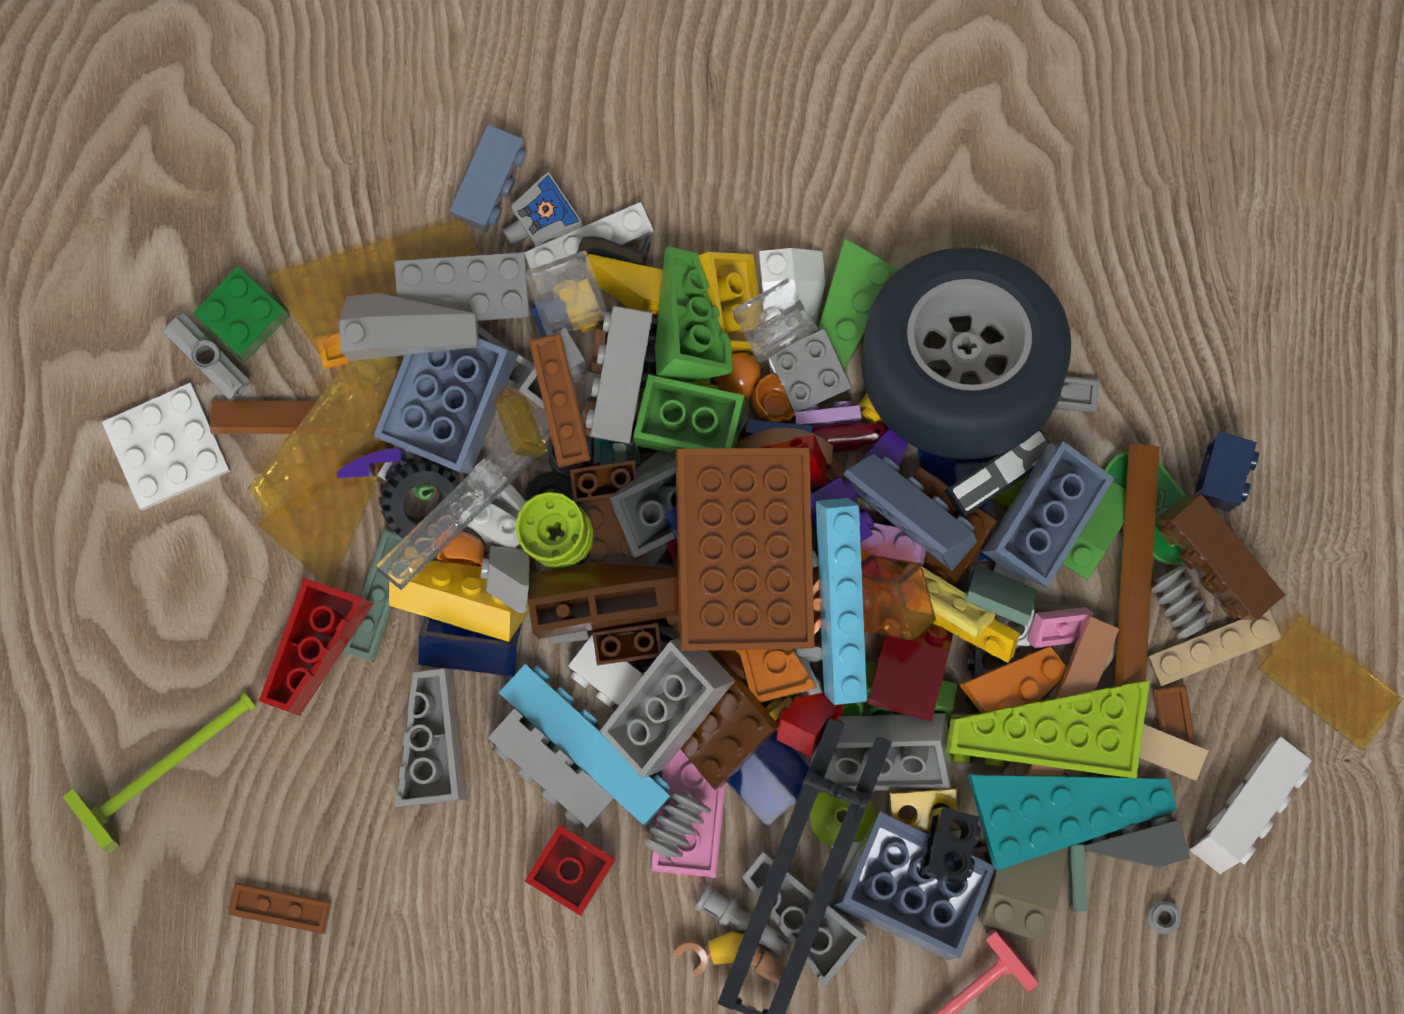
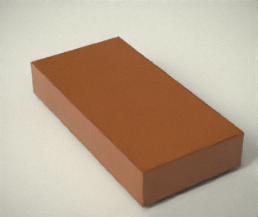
M1186 685L1153 689L1159 731L1196 745Z

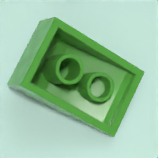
M1114 482L1111 483L1062 563L1063 566L1087 581L1124 524L1126 489Z

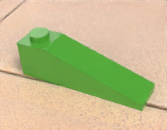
M670 246L665 249L655 343L656 376L687 383L730 374L733 371L731 342L728 334L723 333L718 318L721 315L717 306H712L707 292L709 284L698 255L695 252Z

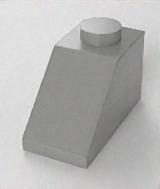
M490 546L489 559L482 558L481 578L487 579L486 592L518 613H525L529 588V554L523 549Z

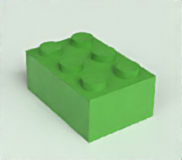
M648 374L633 435L636 446L676 454L677 449L736 448L746 407L745 396Z

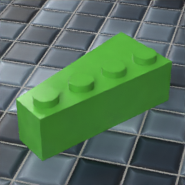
M844 239L818 329V331L826 329L844 370L865 336L868 314L876 296L887 280L899 270L847 239Z

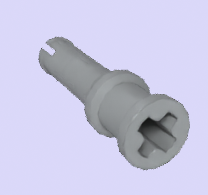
M710 884L706 886L694 907L695 910L700 911L702 909L718 919V924L725 926L729 924L744 934L752 916L738 907L739 903H737V900L734 898L727 899L714 891L713 886ZM766 924L759 943L781 956L790 940L783 933Z

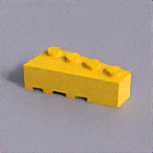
M402 557L389 575V606L507 642L511 640L529 612L528 596L526 612L518 613L486 592L487 579L481 578L480 566Z

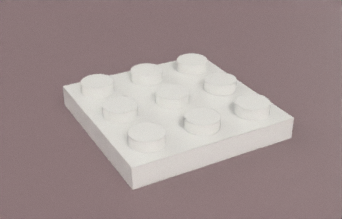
M191 383L102 422L141 511L230 472L215 435L210 432V423Z

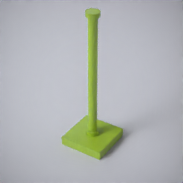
M245 692L239 696L241 699L99 808L95 806L91 809L74 789L63 796V799L104 851L110 854L119 847V844L104 826L108 822L106 818L248 709L250 711L255 709L256 706Z

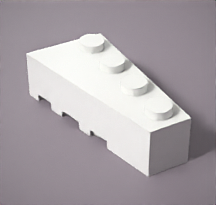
M1281 736L1270 743L1244 777L1247 781L1246 784L1241 783L1227 799L1228 809H1222L1206 827L1211 833L1201 840L1195 841L1189 850L1219 874H1222L1239 862L1245 864L1256 850L1252 846L1258 837L1264 838L1272 828L1274 823L1270 819L1277 811L1280 814L1292 798L1288 794L1292 788L1296 787L1298 789L1308 777L1309 773L1306 769L1312 760Z

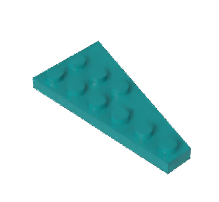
M967 774L993 868L996 870L1177 811L1170 781L1167 778L1137 777L1135 779L1128 777Z

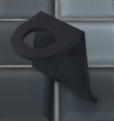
M647 234L640 251L597 236L583 237L577 251L578 268L582 272H586L588 254L645 266L651 248L652 235Z

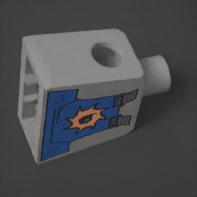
M548 172L511 205V211L517 221L503 229L502 232L512 247L527 237L534 247H538L582 228L583 224Z

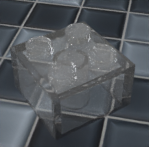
M586 250L524 271L547 336L556 333L564 327L569 332L605 318L607 309Z

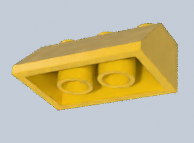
M707 252L698 255L709 284L707 290L712 306H717L721 316L718 318L722 332L727 333L729 336L731 352L739 353L766 349L767 342L754 254Z

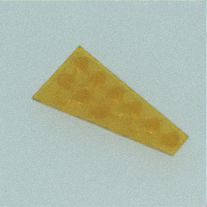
M459 219L266 274L265 276L320 355L324 350H328L340 342L339 319L347 296L381 293L397 297L394 261L462 257L469 255L479 247Z

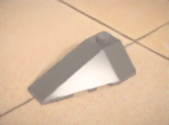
M373 293L347 296L339 319L341 353L351 361L479 347L477 315L475 313L386 294Z

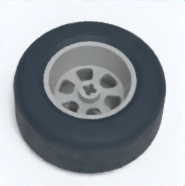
M950 248L928 253L909 262L895 272L881 288L871 306L866 323L861 361L865 389L870 402L883 422L900 438L923 451L955 459H979L998 455L1027 441L1046 423L1053 413L1061 395L1070 363V327L1063 306L1051 287L1036 272L1018 260L998 252L980 248ZM950 323H970L971 327L969 331L956 332ZM984 329H987L997 335L1002 341L987 344L980 337V334ZM930 331H936L946 339V344L942 349H932L924 346V340ZM989 357L1007 360L1008 364L1002 375H995L985 367ZM944 362L951 369V372L945 379L928 366ZM975 374L981 384H960V379L963 375Z

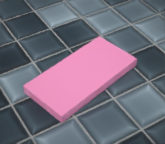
M680 749L665 769L661 770V779L671 787L667 793L670 796L673 793L683 795L682 791L708 806L711 812H699L704 823H692V826L697 831L695 836L685 834V837L690 842L689 847L678 845L679 850L683 854L682 858L671 856V860L674 862L672 863L653 851L651 871L716 878L726 783L721 788L714 790ZM672 798L666 804L671 806H677V804L674 802ZM664 807L657 814V818L659 816L670 817ZM656 818L655 828L662 829V825Z

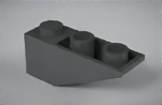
M1169 816L1150 820L1152 827L1139 830L1138 824L1120 829L1119 836L1107 838L1105 834L1088 840V844L1084 845L1086 852L1152 867H1160L1190 859L1180 820L1171 821Z

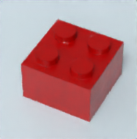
M559 825L526 877L525 882L577 915L582 916L617 859L564 826Z

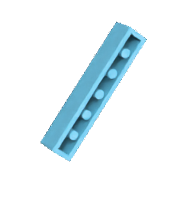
M849 498L816 501L824 695L834 705L867 701L859 505Z
M525 664L499 694L638 821L647 826L671 800V796L667 793L671 787L657 774L652 779L649 776L642 778L605 736L594 727L598 721L585 709L580 713L570 705L574 699L561 687L556 691L553 690L546 683L550 679L546 673L537 665L531 670Z

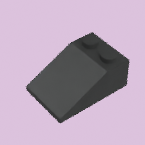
M676 456L652 467L609 497L634 558L677 537Z

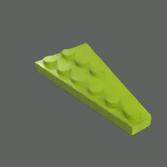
M1150 681L1133 682L953 718L950 720L946 752L1137 779Z

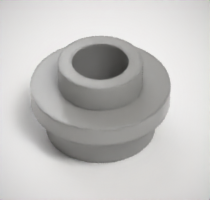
M1160 901L1150 908L1148 922L1154 931L1160 934H1170L1179 927L1181 913L1175 904L1168 901ZM1162 911L1168 912L1170 916L1166 924H1162L1158 919Z

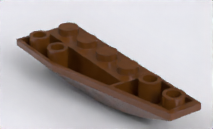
M587 563L529 573L528 605L532 633L538 639L677 616L679 615L678 569Z

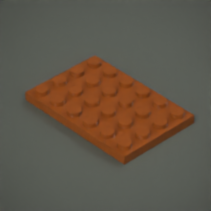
M809 448L677 449L676 494L680 651L815 648Z

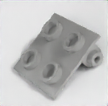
M826 329L768 354L794 412H799L852 388Z

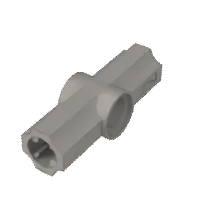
M184 313L175 317L163 331L230 401L239 397L251 383ZM206 350H214L215 357L213 361L209 364H201V354Z

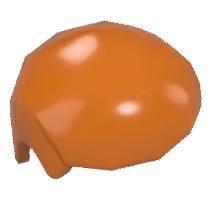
M746 352L732 353L733 371L727 375L714 377V385L719 386L718 390L744 395L745 400L752 397L757 383L763 378V367L756 357Z
M771 373L760 379L752 394V407L756 415L763 421L787 423L795 417V412L779 377Z
M462 531L451 533L441 539L436 546V558L442 562L477 566L479 563L482 566V558L486 559L482 540L471 533Z

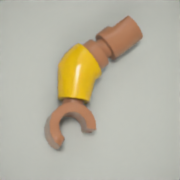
M730 932L709 940L707 946L695 938H686L675 946L672 957L680 958L681 954L687 950L697 952L700 956V962L693 967L694 977H697L705 971L710 961H713L714 965L733 963L744 934ZM758 946L751 962V966L755 967L754 972L779 985L785 967L774 961L775 956L766 950L764 953L760 952V947Z

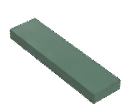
M384 529L361 594V598L374 603V605L343 650L344 653L374 662L393 608L389 606V575L402 557L410 558L415 544L409 542L405 537L402 539L393 531Z

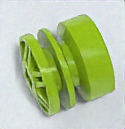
M548 492L536 495L524 504L517 516L515 529L519 544L527 554L548 568L558 569L575 566L585 559L592 548L594 539L592 521L578 504L563 494ZM561 529L565 532L563 537L557 536L555 538L552 536L554 530L560 531Z

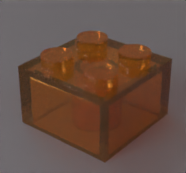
M869 555L861 562L864 631L913 640L936 621L921 563L876 555Z

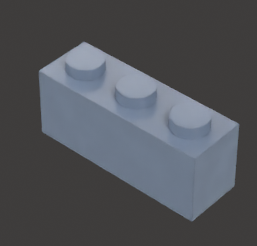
M489 124L487 125L450 209L453 219L488 232L490 225L496 226L502 213V208L499 207L503 196L508 197L514 186L515 179L511 178L516 167H522L527 156V150L524 149L525 144L522 138Z

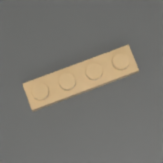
M1269 609L1256 621H1236L1150 655L1147 658L1159 687L1282 638Z

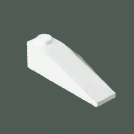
M796 248L759 251L768 354L814 334L826 283L822 251ZM768 355L770 374L774 373L778 377Z

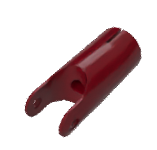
M855 421L812 426L813 434L833 445V453L857 450L869 443H876L886 433L885 427L881 424L867 425Z

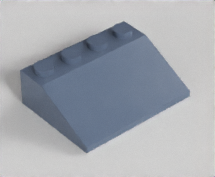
M478 337L479 347L405 355L373 436L458 472L471 474L519 353Z
M880 811L877 812L842 878L831 906L946 960L961 958L995 869L993 865L972 856L971 858L975 861L973 873L970 878H967V882L959 884L919 875L927 834ZM946 854L944 865L949 871H952L954 869V860L950 855Z

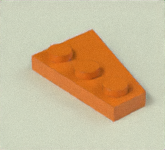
M1047 646L959 685L977 709L983 713L1038 702L1063 678L1067 667L1052 647Z
M793 649L739 650L749 690L760 703L818 688Z

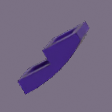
M393 448L362 456L337 471V478L376 476L375 463L406 461V450L403 448Z

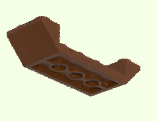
M635 461L570 470L574 502L586 512L592 521L594 530L592 548L583 560V564L606 563L650 567L648 552L636 558L632 556L609 499L612 494L637 478ZM657 619L592 630L597 666L656 658L662 652Z

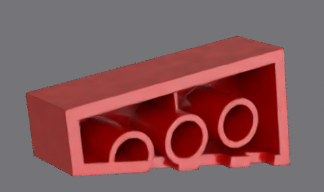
M304 578L259 702L300 716L374 603Z

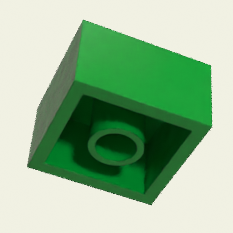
M238 266L193 312L203 324L245 362L289 317L285 309Z

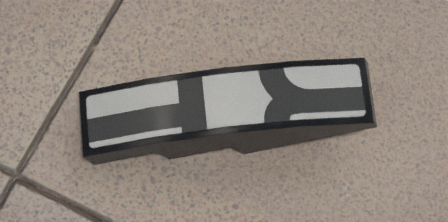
M1040 428L1027 441L1009 451L994 455L985 463L966 474L965 477L946 488L944 492L959 516L965 517L1028 475L1050 443Z

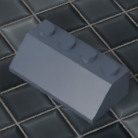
M1064 441L1048 444L982 552L1008 571L1043 587H1048L1113 482L1114 477Z
M872 454L845 471L843 474L845 479L850 482L861 499L951 571L976 544L977 539L972 532L975 529L973 525L962 516H959L957 519L947 512L950 508L941 499L934 496L931 500L923 493L925 488L913 477L910 476L906 480L898 473L900 468L888 457L885 456L881 460L875 454Z

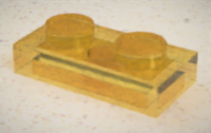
M501 394L494 403L513 454L539 458L546 449L527 399Z

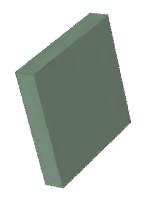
M975 565L965 601L1027 626L1032 615L1036 589Z

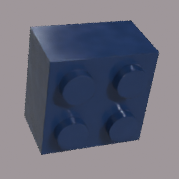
M1218 431L1208 441L1193 495L1202 494L1213 508L1227 512L1240 506L1241 502H1245L1251 486L1250 483L1246 482L1250 470H1255L1259 458V452L1255 451L1257 442Z

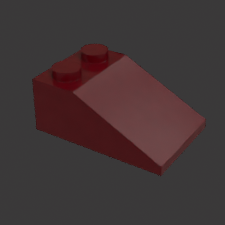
M891 613L882 641L867 704L932 721L951 648L953 633L938 625Z

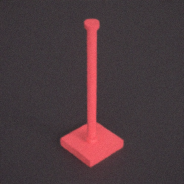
M992 928L986 933V941L997 953V963L934 1014H956L1005 973L1009 975L1012 972L1028 992L1039 984V978L1000 929Z

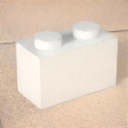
M593 636L589 638L568 665L573 671L570 677L584 688L588 684L599 691L596 697L610 708L614 704L619 706L643 676L642 673L627 662L597 666Z

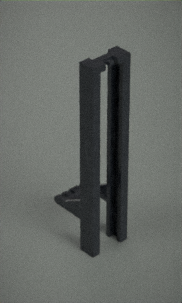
M833 717L829 718L723 987L718 1005L744 1014L786 1013L892 741L883 737H876L855 790L825 778L845 726L843 721ZM823 791L828 793L829 796L847 801L850 805L770 1008H764L761 1012L753 1006L742 1004L743 1000L738 995L818 792Z

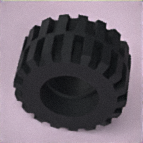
M420 457V461H415L413 458L407 459V464L401 465L398 463L395 465L394 468L396 470L392 474L390 472L386 474V483H381L379 490L382 494L381 497H378L379 505L382 509L381 513L391 529L402 539L405 537L409 542L415 544L417 541H421L422 544H430L431 539H435L438 542L443 539L442 535L444 533L451 534L454 531L452 528L454 523L459 524L460 511H464L465 504L462 502V498H464L463 490L453 474L441 464L434 461L431 462L427 458ZM421 484L435 486L439 492V501L436 508L430 514L423 517H412L405 512L404 500L412 488Z

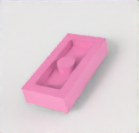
M1087 607L1035 613L1027 641L1034 648L1077 643L1086 617H1093L1094 613Z

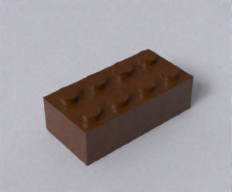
M1202 494L1183 496L1155 520L1160 526L1158 532L1168 544L1174 543L1181 551L1179 557L1189 569H1196L1202 577L1200 579L1202 586L1209 593L1217 594L1223 602L1220 604L1221 608L1230 618L1234 619L1236 617L1237 620L1256 621L1285 596L1284 592Z

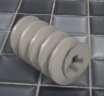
M1185 565L1154 580L1157 581V584L1151 590L1152 593H1164L1158 600L1159 605L1170 604V607L1164 612L1165 616L1176 615L1175 620L1171 623V627H1183L1177 635L1178 639L1186 638L1214 623H1206V620L1212 614L1211 611H1199L1205 600H1193V597L1199 591L1198 588L1187 589L1186 587L1192 581V577H1180L1181 573L1186 569Z
M682 791L683 795L673 793L671 796L677 806L666 805L664 807L670 817L659 816L657 818L663 828L652 827L650 829L656 839L645 838L643 841L647 847L672 863L674 862L671 860V856L678 858L683 856L678 845L686 847L690 845L685 834L694 836L697 834L692 823H704L699 812H711L708 806Z

